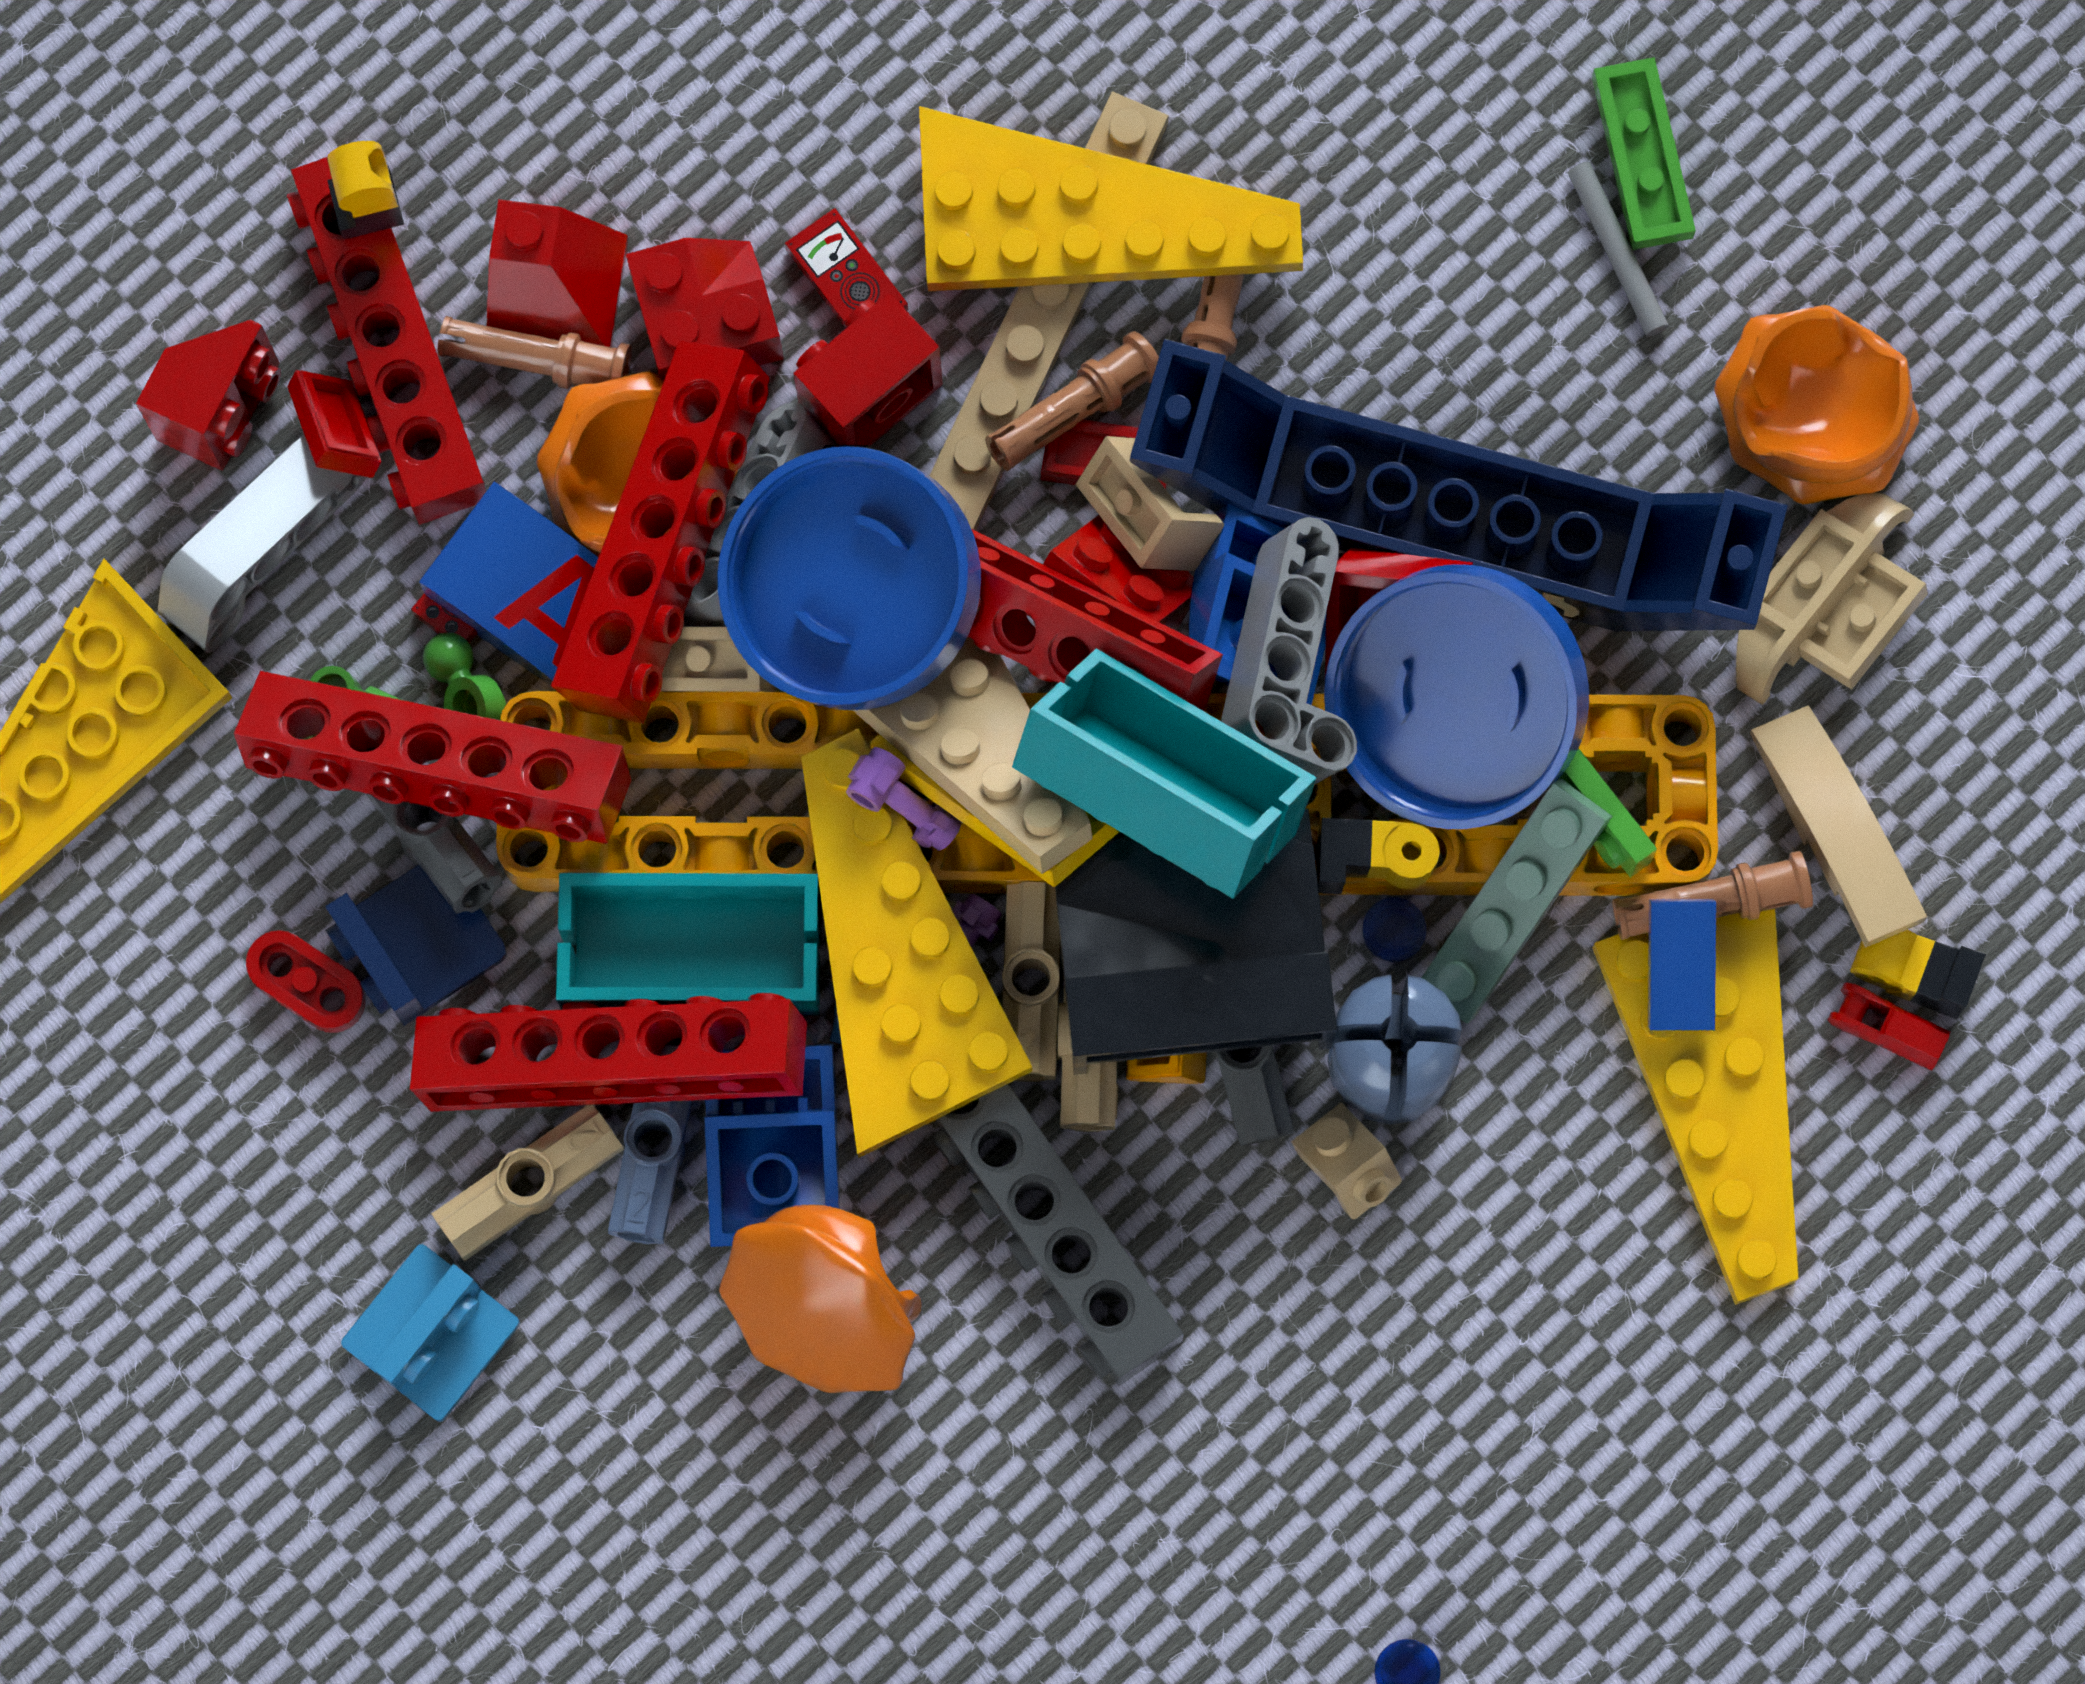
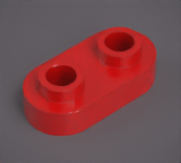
M281 930L271 931L257 938L249 948L246 957V969L255 986L262 993L315 1028L329 1033L342 1032L354 1026L363 1015L366 996L357 977L351 971L295 934ZM280 957L290 958L293 965L287 975L276 977L271 974V965L276 959ZM334 991L342 992L345 995V1002L339 1010L331 1012L323 1008V1000L327 994Z

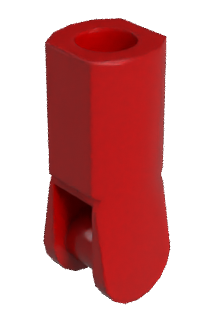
M1847 982L1843 984L1841 992L1845 995V998L1838 1012H1830L1827 1021L1843 1032L1889 1050L1932 1071L1949 1039L1950 1031L1890 1003L1859 985ZM1868 1008L1885 1015L1879 1030L1861 1023Z

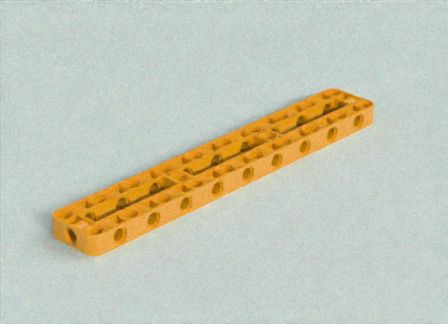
M531 691L521 693L509 700L502 710L500 718L501 721L523 725L532 718H543L551 723L550 731L621 745L624 749L628 768L803 769L801 756L858 728L870 751V742L879 735L877 731L852 710H839L818 706L789 695L786 692H660L657 699L651 703L645 722L642 724L578 711L557 691ZM1047 693L1021 694L1029 709H1031ZM1210 693L1205 712L1221 721L1227 693ZM1314 694L1312 706L1325 711L1324 694ZM1589 695L1588 719L1579 749L1597 772H1646L1647 820L1644 826L1640 827L1656 846L1657 851L1651 863L1630 878L1620 865L1615 869L1611 868L1602 859L1593 845L1559 896H1638L1707 881L1716 864L1718 854L1716 730L1712 712L1702 701L1686 695ZM656 719H671L679 725L674 737L666 742H652L645 737L647 727ZM784 719H796L806 726L802 737L795 742H779L772 736L773 728ZM1255 720L1257 729L1265 736L1263 727ZM1670 722H1684L1691 726L1697 740L1687 746L1675 745L1666 737L1663 727ZM1311 742L1313 751L1321 759L1318 749ZM1331 776L1314 785L1312 790L1316 798L1305 808L1309 809L1312 845L1316 859L1317 832L1321 819L1331 818ZM899 778L898 781L905 785L906 782ZM561 785L549 786L544 790H553ZM930 799L926 801L930 805H932L933 801ZM619 816V822L615 823L608 844L589 840L579 843L569 842L551 832L528 827L513 830L497 824L496 849L498 860L511 883L521 890L531 892H559V873L818 874L810 817L747 816V823H698L696 816ZM905 818L914 835L916 827ZM1389 819V821L1415 823L1408 819ZM1518 819L1516 825H1486L1469 829H1443L1423 825L1436 837L1444 860L1441 866L1434 869L1432 875L1424 884L1417 888L1402 889L1393 886L1386 879L1346 877V883L1341 894L1319 893V895H1478L1529 819ZM964 823L961 824L958 834L946 848L938 851L932 846L929 847L932 851V857L928 864L943 893L1006 894L1007 885L1022 882H1044L1049 884ZM537 841L548 846L546 857L536 866L524 867L515 862L516 852L527 842ZM655 842H667L676 848L672 861L663 867H651L642 861L644 851ZM785 842L798 844L804 850L802 859L793 867H777L769 860L771 852L777 845ZM1676 845L1687 846L1698 856L1699 866L1690 871L1678 870L1667 860L1666 850Z

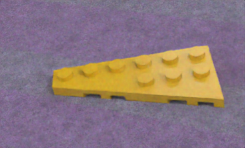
M919 106L928 292L1303 271L1300 203Z
M105 558L93 576L95 581L79 608L74 607L63 626L65 631L46 663L40 664L0 731V904L232 699L229 691Z
M859 728L801 756L858 1158L1033 1071L1024 1049L917 841L912 839L913 833L905 818L885 802L879 812H874L860 806L846 794V790L852 782L848 777L849 773L861 755H868L870 753V749Z
M1775 909L1761 911L1759 919L1750 921L1747 918L1742 919L1739 913L1716 918L1715 1030H1650L1648 1028L1649 933L1628 937L1625 940H1621L1619 934L1594 943L1592 947L1735 1305L1793 1284L1799 1279Z

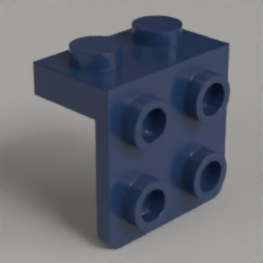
M420 865L415 866L357 905L353 903L346 892L325 906L335 921L334 925L325 930L346 962L358 956L370 974L369 977L359 982L380 1014L392 1008L404 1026L503 962L507 955L504 943L481 908L473 913L463 911L456 914Z

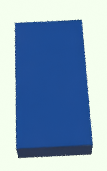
M1649 899L1648 1028L1650 1030H1715L1716 901L1714 899Z

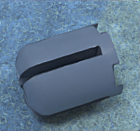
M1391 975L1374 977L1351 992L1337 1013V1031L1327 1059L1333 1087H1336L1345 1102L1362 1113V1117L1365 1119L1390 1125L1417 1120L1420 1118V1115L1435 1107L1451 1087L1462 1047L1458 1045L1462 1033L1458 1012L1443 991L1423 978L1407 975L1402 996L1392 994ZM1389 1042L1398 1043L1400 1051L1407 1053L1400 1065L1401 1074L1397 1076H1391V1050L1386 1047V1043Z

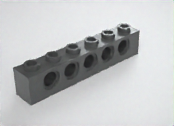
M1009 1084L980 1097L977 1106L967 1114L959 1115L950 1112L934 1120L939 1128L937 1132L931 1135L936 1146L952 1167L963 1162L976 1183L968 1188L971 1196L989 1220L998 1214L1013 1234L1005 1240L1008 1249L1026 1273L1035 1267L1050 1287L1042 1293V1297L1063 1326L1072 1320L1087 1340V1342L1079 1346V1350L1100 1379L1110 1373L1117 1385L1121 1386L1183 1343L1184 1333ZM996 1137L1004 1138L1015 1146L1016 1154L1009 1164L1002 1167H992L982 1161L979 1152L982 1145L989 1139ZM1029 1190H1040L1050 1196L1053 1201V1207L1046 1217L1039 1220H1029L1021 1216L1017 1211L1016 1203L1018 1198ZM1075 1242L1084 1246L1091 1257L1088 1265L1077 1273H1066L1058 1269L1052 1258L1056 1249L1062 1244ZM1104 1295H1113L1120 1298L1128 1310L1125 1319L1118 1325L1111 1327L1102 1326L1095 1322L1089 1310L1097 1298Z

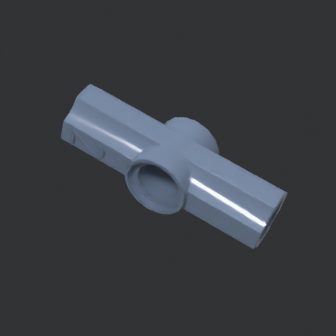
M666 1044L660 1056L673 1053L679 1046ZM692 1100L633 1104L631 1119L624 1130L625 1148L608 1227L609 1235L647 1245L664 1244L678 1170L685 1157L684 1140ZM653 1130H661L672 1137L670 1148L658 1157H648L638 1151L640 1139L646 1133Z

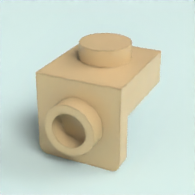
M1342 1102L1291 1141L1299 1157L1335 1193L1343 1210L1351 1219H1356L1369 1208L1379 1205L1402 1181L1384 1145Z

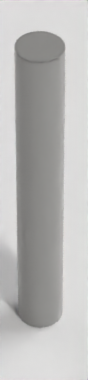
M1583 162L1574 166L1568 171V175L1646 337L1654 336L1668 328L1669 324L1591 163Z

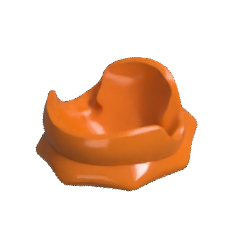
M1819 305L1780 314H1763L1750 318L1744 326L1741 338L1718 376L1714 387L1727 430L1730 453L1735 463L1762 478L1802 505L1853 495L1876 493L1883 490L1892 479L1919 424V414L1912 397L1911 377L1906 357L1876 333L1828 305Z
M645 371L609 381L581 384L572 387L565 397L562 410L537 455L536 464L549 500L553 523L597 557L600 555L664 379L654 372Z
M813 1204L788 1207L776 1212L764 1222L738 1229L733 1237L731 1253L720 1283L719 1292L757 1361L826 1393L892 1391L900 1387L903 1380L904 1367L915 1340V1332L911 1323L919 1316L922 1303L919 1295L910 1289L899 1292L887 1277L878 1251L875 1226L871 1221L835 1207Z

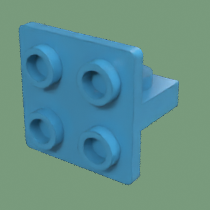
M419 1244L343 1337L341 1345L434 1420L442 1422L517 1330L520 1321L513 1313L484 1292L475 1280L455 1264L451 1266L426 1245Z

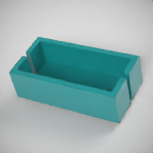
M1095 649L1066 676L1064 683L1060 681L1030 709L1012 768L1036 781L1040 786L1063 797L1091 814L1097 820L1110 825L1147 847L1151 852L1164 857L1201 879L1210 887L1218 889L1233 899L1262 870L1264 862L1269 863L1296 835L1317 777L1098 649Z
M559 873L558 931L564 943H557L556 1001L561 1010L564 1004L570 1002H586L594 1004L599 1008L624 1007V1003L632 999H648L656 1001L661 1005L686 1004V1000L694 996H710L721 999L723 1002L748 1001L751 995L757 993H773L790 999L801 1015H820V955L817 946H821V895L818 874ZM572 945H577L576 954Z

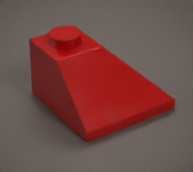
M498 199L489 255L486 326L560 340L562 334L567 335L570 332L579 334L581 341L612 347L628 246V235L559 206Z

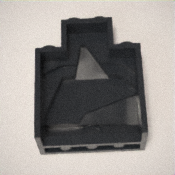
M1305 809L1296 835L1269 863L1264 862L1262 870L1234 899L1218 889L1210 887L1201 879L1164 857L1151 852L1147 847L1121 832L1116 834L1054 887L1074 1075L1087 1074V1064L1318 1041L1319 1050L1332 1049L1337 1025L1328 951L1325 952L1309 809Z

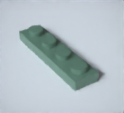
M1561 778L1555 781L1421 977L1447 995L1458 1012L1460 1019L1466 1024L1471 1022L1479 1013L1613 817Z

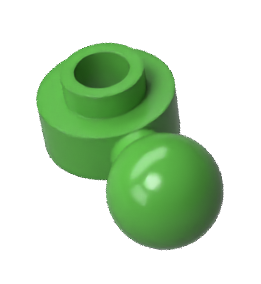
M452 632L440 633L430 639L424 648L423 663L431 677L448 684L444 696V709L500 720L502 710L506 706L504 695L491 677L483 674L471 675L470 670L473 665L474 656L469 642L464 637Z

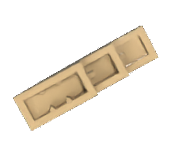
M1805 706L1750 731L1752 739L1803 844H1810L1834 896L1840 894L1865 948L1924 923L1927 915L1898 857L1863 793L1810 706Z

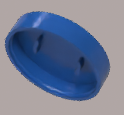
M850 446L831 447L798 456L784 463L761 480L746 496L729 524L719 556L717 574L718 596L724 623L733 643L746 662L762 678L787 694L818 706L839 710H868L899 702L930 684L946 669L962 648L976 616L981 589V565L975 537L967 518L952 496L929 475L893 455L869 448Z
M1466 564L1443 565L1420 570L1401 578L1372 596L1351 616L1335 642L1329 658L1325 676L1324 703L1325 711L1345 720L1354 731L1357 740V753L1353 762L1346 769L1370 797L1386 809L1415 823L1443 829H1469L1494 824L1513 816L1549 790L1552 784L1563 775L1576 755L1585 732L1589 710V683L1584 659L1572 631L1558 611L1541 594L1515 577L1497 570Z

